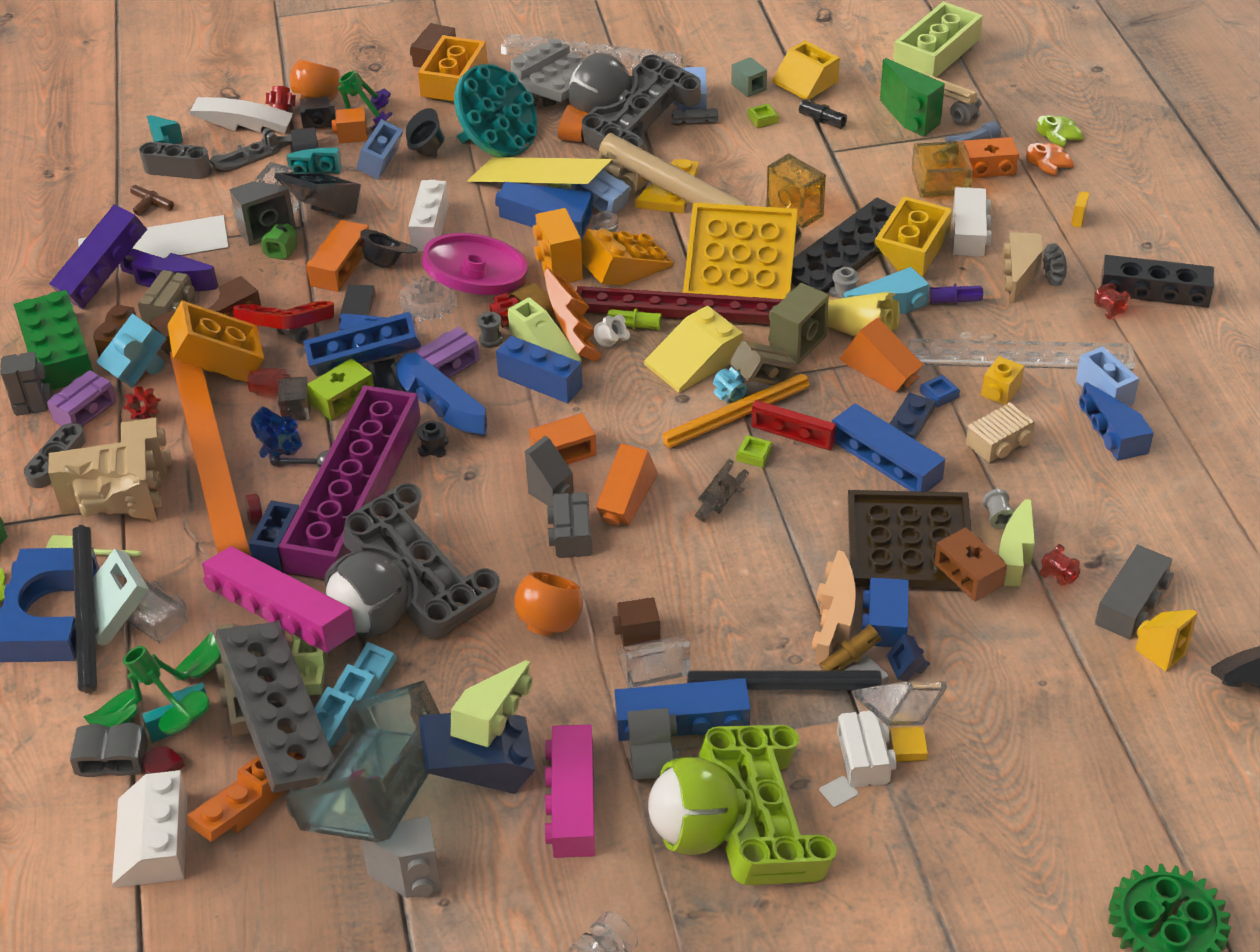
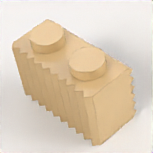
M1009 402L1007 405L1005 404L1003 407H1000L999 410L996 409L995 412L992 411L986 417L983 416L982 419L979 418L973 424L970 423L967 430L966 445L967 447L970 446L971 450H974L979 456H982L983 460L985 459L987 463L998 457L1000 459L1005 458L1011 450L1020 445L1024 447L1031 442L1034 436L1035 421Z

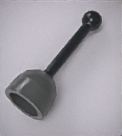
M329 450L321 452L317 459L280 458V456L274 455L271 457L270 463L274 467L280 464H317L320 469Z

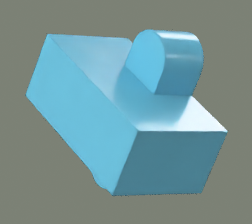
M132 313L96 362L116 378L133 388L145 371L155 375L163 369L164 360L156 353L167 338Z

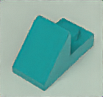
M153 115L147 116L153 142L171 144L183 142L178 122Z

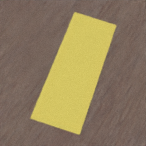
M492 157L467 181L588 184L612 159Z

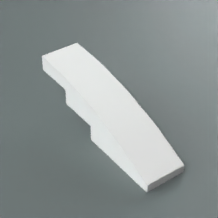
M197 97L190 111L192 116L236 131L238 125L260 133L264 126L283 134L286 133L293 113L268 105L245 100Z

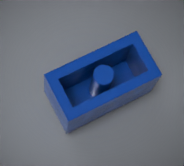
M871 578L870 590H863L862 609H868V614L863 613L862 630L870 624L882 638V641L874 646L894 647L903 634L907 635L909 580Z

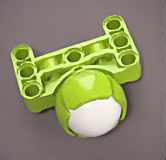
M787 725L712 727L705 736L698 757H682L667 762L661 770L660 777L654 783L648 800L650 820L655 830L662 837L666 847L678 854L699 855L707 853L720 846L724 841H727L725 850L731 867V874L737 882L743 885L822 881L826 877L837 853L836 845L830 838L824 835H800L780 770L786 769L791 763L800 741L798 733Z

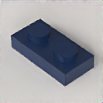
M909 392L889 424L916 440L935 410L936 401Z

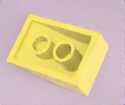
M707 305L687 316L644 360V365L680 393L730 365L731 358L737 347L743 342V332Z

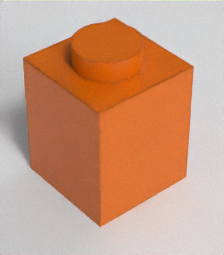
M364 107L336 110V120H332L333 134H338L339 144L368 140Z

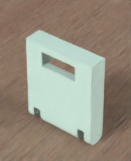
M118 549L112 551L93 577L95 639L97 644L102 646L112 641L149 591L129 555ZM116 574L126 577L127 583L124 587L120 584Z

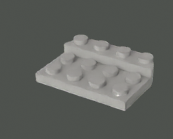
M551 38L548 39V43L537 45L535 48L512 58L510 72L516 74L518 80L528 92L562 102L569 98L570 81L573 72L585 59L581 58L579 54L570 53V45L563 44L560 39Z

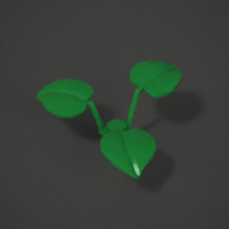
M210 631L206 638L176 669L159 660L155 654L151 655L145 646L133 648L123 658L124 665L131 672L127 677L131 680L133 689L121 692L97 711L85 715L84 719L89 725L97 723L108 727L128 723L139 710L137 704L143 699L139 683H144V685L155 683L174 706L160 718L159 729L168 735L182 731L192 723V720L198 719L208 710L209 698L202 691H192L178 702L159 679L161 675L159 670L162 668L172 674L176 680L186 681L189 677L197 679L208 673L221 659L214 633Z

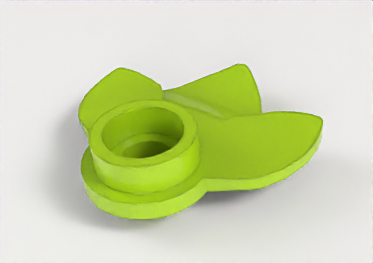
M1046 115L1039 117L1037 121V131L1061 147L1065 146L1066 140H1083L1081 130L1075 126L1076 122L1068 117Z

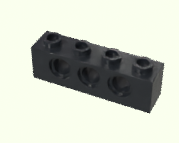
M1105 255L1100 295L1209 308L1214 288V267L1114 255Z

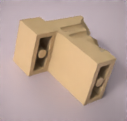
M156 417L121 422L120 443L49 453L48 474L62 515L79 514L81 512L84 517H88L101 512L109 515L129 513V516L147 519L151 522L158 521L157 509L162 508V500L157 489L161 488V480L168 479V467L172 466V456L170 449L165 450L164 448L167 445L165 429H159Z

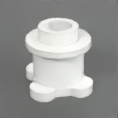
M621 314L615 317L606 316L603 322L597 323L594 327L596 341L601 346L609 348L619 339L623 341L629 339L630 333L626 329L625 318Z

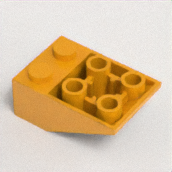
M602 228L599 230L587 229L581 243L582 263L601 284L623 286L674 265V262L667 256V252L660 248L654 242L653 237L646 233L637 235L626 231L610 232Z

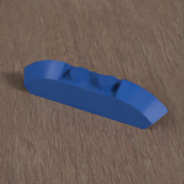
M405 353L396 365L397 377L401 385L409 393L418 394L419 400L434 409L436 414L443 418L442 420L447 424L469 434L487 436L486 408L418 353Z

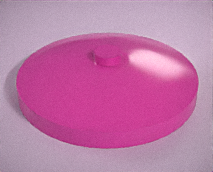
M451 233L435 237L425 245L422 256L423 268L434 280L449 288L479 295H497L516 290L524 283L528 268L526 259L514 247L492 237L471 233Z

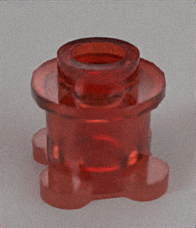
M1109 283L1100 286L1096 290L1094 304L1097 307H1103L1106 310L1105 317L1112 319L1115 315L1123 314L1127 310V301L1130 298V294L1127 291H1124L1122 294L1116 290V286Z
M1058 544L1051 552L1043 556L1041 560L1042 569L1039 574L1043 577H1047L1049 574L1052 575L1061 586L1067 583L1072 584L1080 574V561L1076 558L1071 559L1063 554L1065 547Z

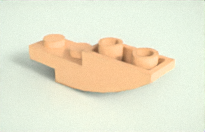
M840 550L837 551L834 562L828 561L825 571V579L827 581L825 584L820 583L816 601L821 602L820 615L822 617L820 627H823L821 632H815L812 642V650L816 651V664L818 665L833 654L836 644H840L844 640L847 642L851 640L856 601L855 582L850 563L844 551Z

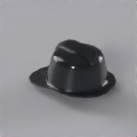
M423 109L416 113L408 122L406 139L410 150H415L424 156L429 154L434 157L438 156V149L443 144L445 136L440 128L438 114L434 109Z
M364 229L360 232L361 237L364 239V258L378 267L388 268L395 265L402 253L412 254L418 252V248L395 240L384 233L370 229Z

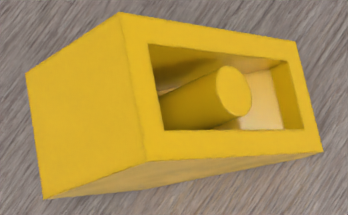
M1193 609L1161 612L1151 621L1145 620L1137 630L1138 640L1135 650L1164 671H1168L1187 655L1198 613Z

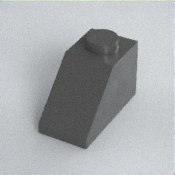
M544 436L525 451L528 494L547 506H553L554 494L568 493L572 495L574 493L573 473L550 438Z

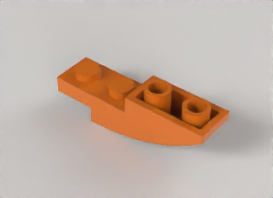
M296 752L288 754V756L293 757L295 760L304 759L301 754ZM257 756L238 769L237 781L187 815V826L210 842L229 829L237 834L263 813L283 791L272 793L260 758Z

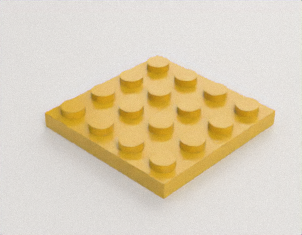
M693 202L683 293L784 299L788 292L791 291L798 209Z

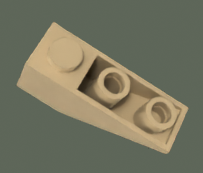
M1010 232L1008 243L1004 242L1003 258H1007L1004 260L1003 269L1004 275H1006L1004 290L1009 292L1011 303L1015 302L1040 270L1043 252L1042 233Z

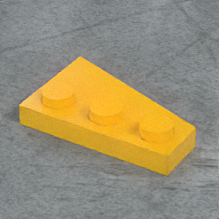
M674 159L670 163L697 177L699 162L688 159ZM651 183L635 199V208L684 214L688 201Z

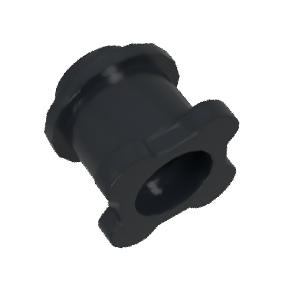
M427 421L419 426L417 436L421 440V447L418 448L420 456L432 455L440 458L446 455L445 446L449 443V440L445 436L446 429L442 423Z

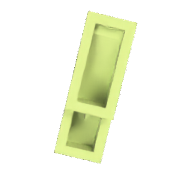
M1025 499L1015 510L1001 538L998 555L1007 564L1004 586L1020 587L1024 564L1031 565L1035 541L1032 504L1029 499Z

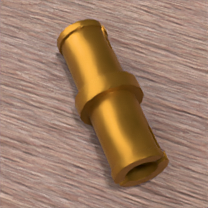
M868 624L865 629L848 642L844 640L840 643L841 647L823 662H820L819 666L823 670H844L850 664H857L861 661L860 657L878 642L880 643L882 638Z

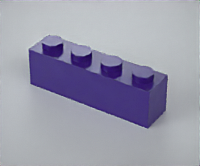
M114 204L49 285L56 292L67 290L71 303L84 309L148 229L135 214Z

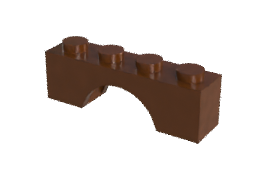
M239 276L219 286L220 295L218 300L207 309L234 318L233 307L236 305L253 304L261 306L259 292L246 279ZM174 310L149 321L152 328L167 338L160 348L169 356L172 349L167 325L175 313Z

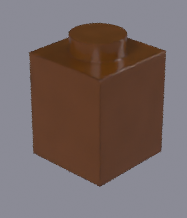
M654 597L617 603L618 616H612L615 635H621L623 647L661 641L660 618Z

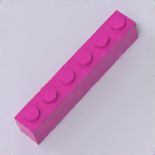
M232 546L202 563L205 574L203 580L211 592L227 598L230 602L238 604L269 623L279 621L282 629L286 630L289 634L299 637L309 645L315 646L326 653L356 634L352 610L349 606Z

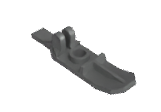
M265 128L262 132V141L252 143L244 148L238 145L237 150L234 152L213 156L210 159V163L214 168L223 171L241 168L277 154L283 147L292 144L291 134L277 136L270 128Z

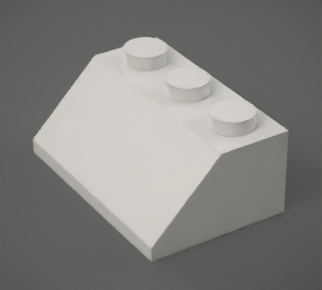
M180 770L145 774L118 798L113 888L184 880L188 794Z

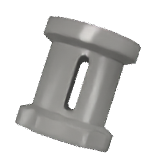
M1004 489L991 490L984 495L982 500L984 507L990 512V524L996 529H1004L1015 512L1009 506L1010 497Z

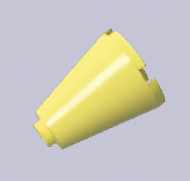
M880 292L829 300L827 327L855 337L862 328L878 317L891 331L897 330L900 316L898 300H893L895 293Z

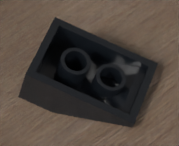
M322 172L275 173L274 178L283 186H287L289 192L300 202L309 204L310 209L316 211H325L326 209L331 211L330 215L345 218L346 214H356L361 184Z

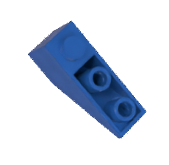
M1084 383L1082 395L1079 397L1080 409L1087 414L1093 429L1098 431L1104 440L1106 449L1112 452L1115 459L1118 461L1149 454L1154 432L1141 413L1090 383Z

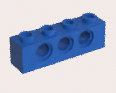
M410 311L303 340L308 365L316 376L329 372L351 358L362 364L414 350L422 346L416 321Z

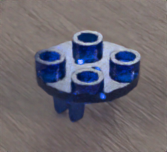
M260 407L252 416V430L256 438L263 443L259 451L261 458H264L267 454H269V459L274 455H295L302 447V440L296 431L298 425L291 417H281L267 407Z

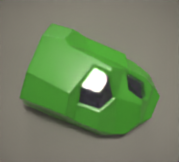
M287 223L276 224L269 233L263 236L261 241L263 253L269 258L280 260L291 256L298 245L297 231Z

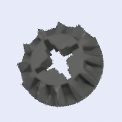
M1048 244L1043 252L1044 258L1042 259L1045 277L1050 285L1060 286L1067 273L1066 258L1058 244Z

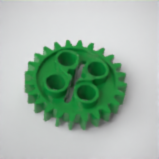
M1159 864L1157 872H1153L1148 865H1145L1142 875L1134 869L1131 872L1130 879L1122 877L1119 887L1114 888L1108 911H1110L1108 924L1114 925L1113 937H1122L1120 948L1132 947V952H1221L1225 950L1231 926L1228 925L1231 915L1230 913L1223 912L1226 901L1215 900L1218 892L1216 888L1209 890L1204 888L1207 879L1202 878L1197 882L1192 880L1193 871L1191 870L1183 876L1180 875L1179 867L1176 865L1172 872H1166L1163 864ZM1183 900H1188L1179 907L1177 915H1173L1177 910L1178 905ZM1161 922H1165L1160 932L1155 937H1150L1159 930Z

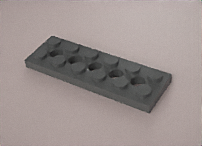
M280 622L217 629L215 635L216 643L272 793L337 782L340 775ZM250 651H259V652H261L264 656H263V657H256L254 654L249 653V652H250ZM259 676H269L274 681L265 682L263 679L259 678ZM278 701L283 704V707L276 708L268 702ZM286 726L294 732L286 734L284 731L279 730L278 727ZM296 752L301 754L304 759L295 760L293 757L288 756V754Z

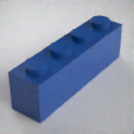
M853 404L832 420V423H836L835 444L909 491L928 492L943 480L944 457L858 404Z
M745 678L614 689L619 741L629 740L627 711L668 708L669 715L675 714L677 734L671 735V737L695 734L705 735L709 729L717 726H750L751 709Z

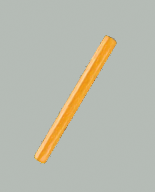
M796 375L666 431L662 434L663 443L666 447L672 448L752 413V405L755 400L773 404L806 390L810 386L807 375Z

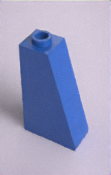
M504 182L501 191L496 193L495 205L499 206L500 217L532 228L533 225H536L535 214L566 208L582 242L593 214V195L590 191Z

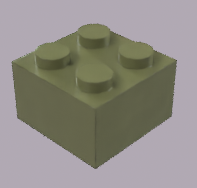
M800 283L793 291H789L786 297L778 305H775L769 313L770 333L768 341H770V346L781 348L788 354V357H791L799 364L827 336L829 294L803 283Z

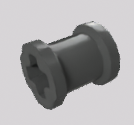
M485 312L479 315L477 325L481 329V334L479 335L481 346L493 348L502 344L503 336L499 330L501 316L495 312Z

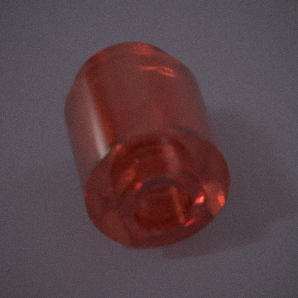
M257 368L249 372L248 389L256 395L284 396L286 391H289L291 388V376L287 374L284 368Z

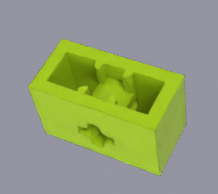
M351 358L307 384L310 403L332 421L352 408L364 385L374 387L372 373Z

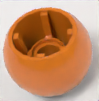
M300 59L295 63L290 72V88L292 92L301 94L300 99L329 97L331 102L339 93L337 87L341 85L339 83L341 76L336 68Z
M531 572L524 577L516 590L514 599L515 611L518 618L527 624L528 630L543 636H553L554 632H566L578 621L583 606L582 592L576 583L564 577L546 572Z

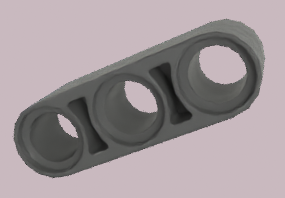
M148 142L139 148L144 171L150 175L203 179L212 172L208 151L202 146Z

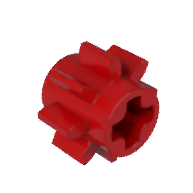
M273 86L272 91L266 93L265 104L289 112V108L295 106L296 95H292L289 87Z
M508 293L493 297L495 303L489 304V311L501 316L502 328L509 326L508 308L518 304L516 297L509 299Z
M142 386L134 387L135 394L125 395L128 400L124 409L132 414V420L138 419L140 416L141 419L151 418L150 414H158L160 412L157 406L161 398H156L153 394V388L144 391ZM144 401L145 406L141 407L140 402Z

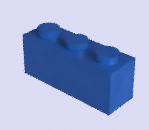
M512 335L496 350L499 377L565 403H569L583 387L581 362Z

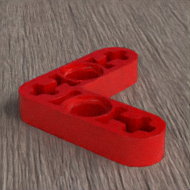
M315 301L286 310L253 304H240L233 307L234 318L254 325L277 329H296L335 316L334 303L331 301Z

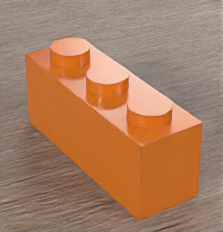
M345 220L339 221L336 227L330 231L324 243L319 246L313 258L307 262L306 273L309 276L310 286L336 292L340 291L364 257V239L361 237L360 232L364 229H369V225Z

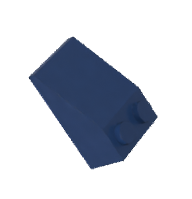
M451 713L422 715L419 718L425 771L428 774L515 794L535 771L527 720L524 716L510 715L506 720L502 734L500 736L496 735L489 747L450 736Z

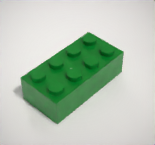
M67 290L52 292L48 295L25 299L22 302L13 304L27 351L34 352L38 362H44L46 369L44 382L50 383L52 390L69 386L76 378L81 377L89 370L93 371Z

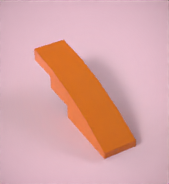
M546 269L544 275L548 295L555 316L566 338L579 355L596 363L602 353L589 339L594 333V328L583 316L589 306L564 277Z

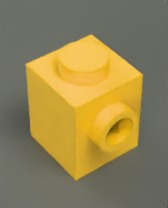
M998 356L983 376L981 396L1007 405L1021 388L1024 365Z

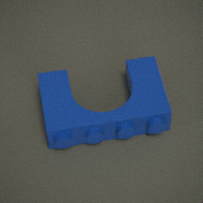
M92 547L94 577L99 570V565ZM73 548L20 549L17 560L12 563V577L10 583L5 586V600L3 606L0 607V662L75 661L76 632L74 616L36 617L27 614L28 609L36 600L49 593L74 591Z

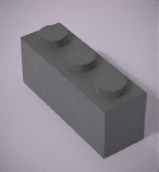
M1137 544L1100 601L1095 625L1130 640L1140 625L1148 619V610L1156 609L1161 598V589L1167 590L1174 576V573L1170 572L1172 558Z

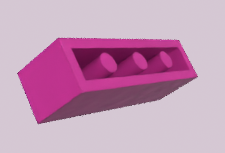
M592 724L552 726V739L545 740L546 760H552V767H545L546 787H552V794L545 795L546 815H552V823H545L546 844H552L554 858L595 856Z

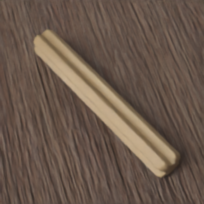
M925 74L945 83L944 96L968 105L975 104L978 101L975 91Z

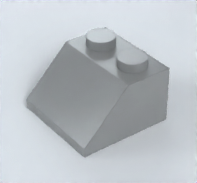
M429 816L358 828L367 874L406 898L414 896L425 897L431 893L441 892Z

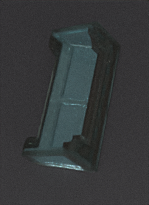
M425 680L355 701L346 718L348 730L354 735L320 784L307 789L293 788L285 798L287 810L290 816L295 819L300 830L376 843L391 838L429 775L425 771L419 718L422 715L440 714Z

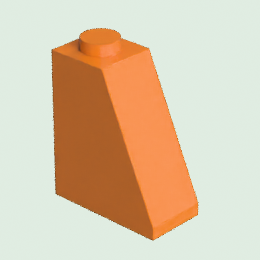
M878 317L858 332L839 358L846 365L895 393L903 386L907 389L910 388L920 378L917 373L924 366Z
M620 443L596 505L602 520L615 526H618L619 523L630 525L658 475L648 450Z

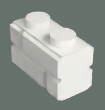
M876 710L862 711L859 714L856 712L843 713L838 716L837 734L849 785L852 788L866 787L869 784L872 786L888 784L890 782L891 770H896V757L893 749H887L886 743H889L887 723L880 722L879 714Z

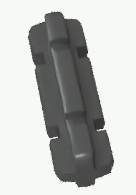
M710 108L708 111H704V109H688L685 112H682V110L672 111L673 124H682V122L695 124L705 123V121L716 123L719 117L718 109Z

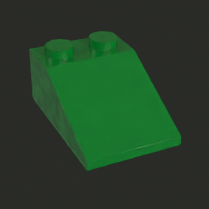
M883 59L880 101L905 129L925 137L941 124L945 83L890 59Z

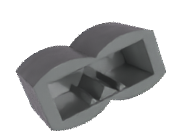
M668 708L627 711L633 780L659 778L663 766L667 762L679 758L678 748L672 749L671 735L677 734L675 714L669 715Z
M94 723L76 728L70 757L74 774L84 777H97L106 774L126 776L142 773V761L147 745L144 727L134 723H123L112 727Z

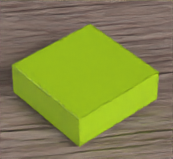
M769 103L747 109V117L756 128L779 123V115Z
M746 435L736 453V461L764 468L773 450V442Z

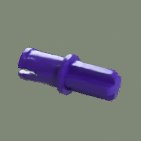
M957 284L950 287H929L930 304L954 303V305H957V302L982 301L983 287L957 286Z

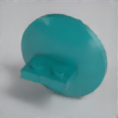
M480 64L470 68L460 77L455 88V110L463 128L456 137L461 143L471 139L483 151L497 157H512L524 152L531 146L537 134V115L532 94L526 90L516 74L508 72L499 66Z

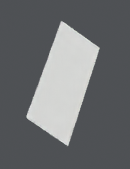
M224 215L147 227L148 230L133 247V249L166 258L170 253L185 255L228 248ZM87 237L78 239L79 246Z

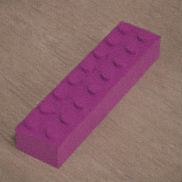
M363 386L278 546L284 572L325 579V574L329 567L342 556L351 553L343 543L346 518L352 512L385 493L421 420L418 394Z

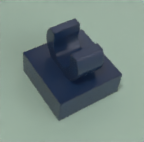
M903 634L886 655L898 680L908 681L915 672L921 674L930 665L929 661H925L923 649L918 646L914 636Z

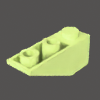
M527 298L508 308L509 329L512 336L582 362L580 356L548 312L531 298Z
M525 660L467 688L451 709L450 736L489 747L496 735L500 736L502 734L508 717L515 715L523 695L527 696L531 690L533 677L529 676L530 661Z

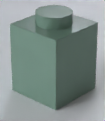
M751 57L732 64L731 85L747 97L767 90V69Z

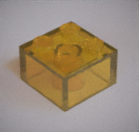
M964 141L914 144L912 172L920 198L954 196L955 187L971 188L973 168Z
M788 153L767 166L766 207L798 209L797 226L804 229L824 216L826 174Z

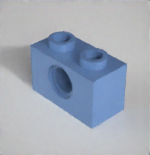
M381 119L362 147L356 169L378 180L399 149L403 129Z

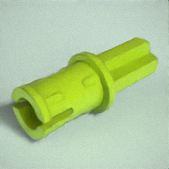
M613 309L608 311L607 316L611 317L621 314L625 318V326L632 327V330L645 328L660 331L661 313L640 312L638 309H634V312Z

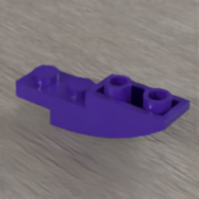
M132 248L120 263L123 272L134 275L136 284L150 288L161 271L166 270L172 271L175 274L177 272L188 274L195 291L216 290L218 288L214 266L174 253H170L166 258H162Z

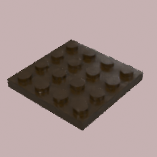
M848 490L849 563L853 572L855 587H870L871 578L909 580L908 588L961 589L934 562L937 542L965 527L972 532L968 492Z

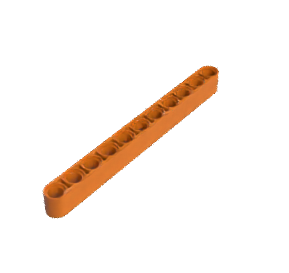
M171 351L170 357L217 552L220 553L232 546L250 556L203 368L189 363L184 364L173 359Z

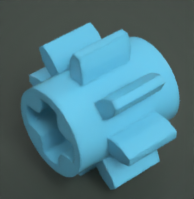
M730 367L729 370L722 369L714 377L713 384L717 388L713 393L721 401L725 400L727 403H730L732 400L736 402L746 394L747 386L743 383L746 379L740 374V371L735 370L733 367Z

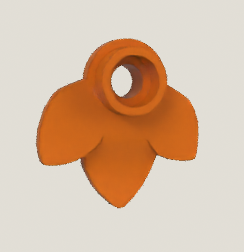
M1030 144L1026 150L1027 160L1051 175H1056L1057 167H1074L1072 158L1064 152L1065 149L1057 144Z

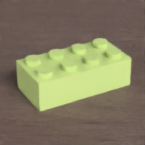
M943 1L895 41L893 61L922 74L925 73L937 78L980 40L983 15Z

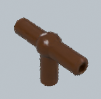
M133 185L130 188L131 194L142 198L133 208V212L138 216L142 215L153 204L167 210H172L174 207L173 201L159 196L155 191H148L137 185Z

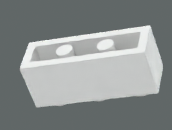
M421 180L408 225L410 244L418 248V251H423L425 245L430 240L442 234L449 207L446 181Z
M955 187L953 201V255L984 256L985 246L991 245V199H986V189Z

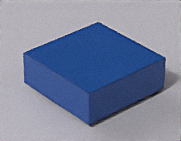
M943 374L920 385V393L926 398L936 401L935 406L937 408L960 396V389Z

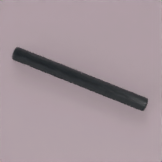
M79 525L72 530L77 688L81 692L91 693V691L97 689L92 540L90 527Z
M691 670L687 675V683L745 678L747 690H880L882 687V674L879 670Z

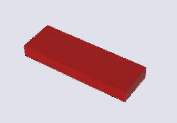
M755 400L752 405L751 427L829 451L835 445L836 423Z

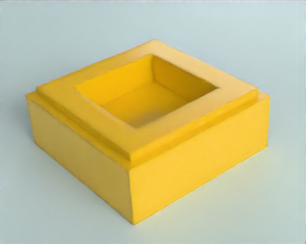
M1079 192L1074 205L1071 223L1074 227H1082L1087 212L1089 192Z
M923 727L890 728L891 749L895 752L896 762L927 760L928 751Z

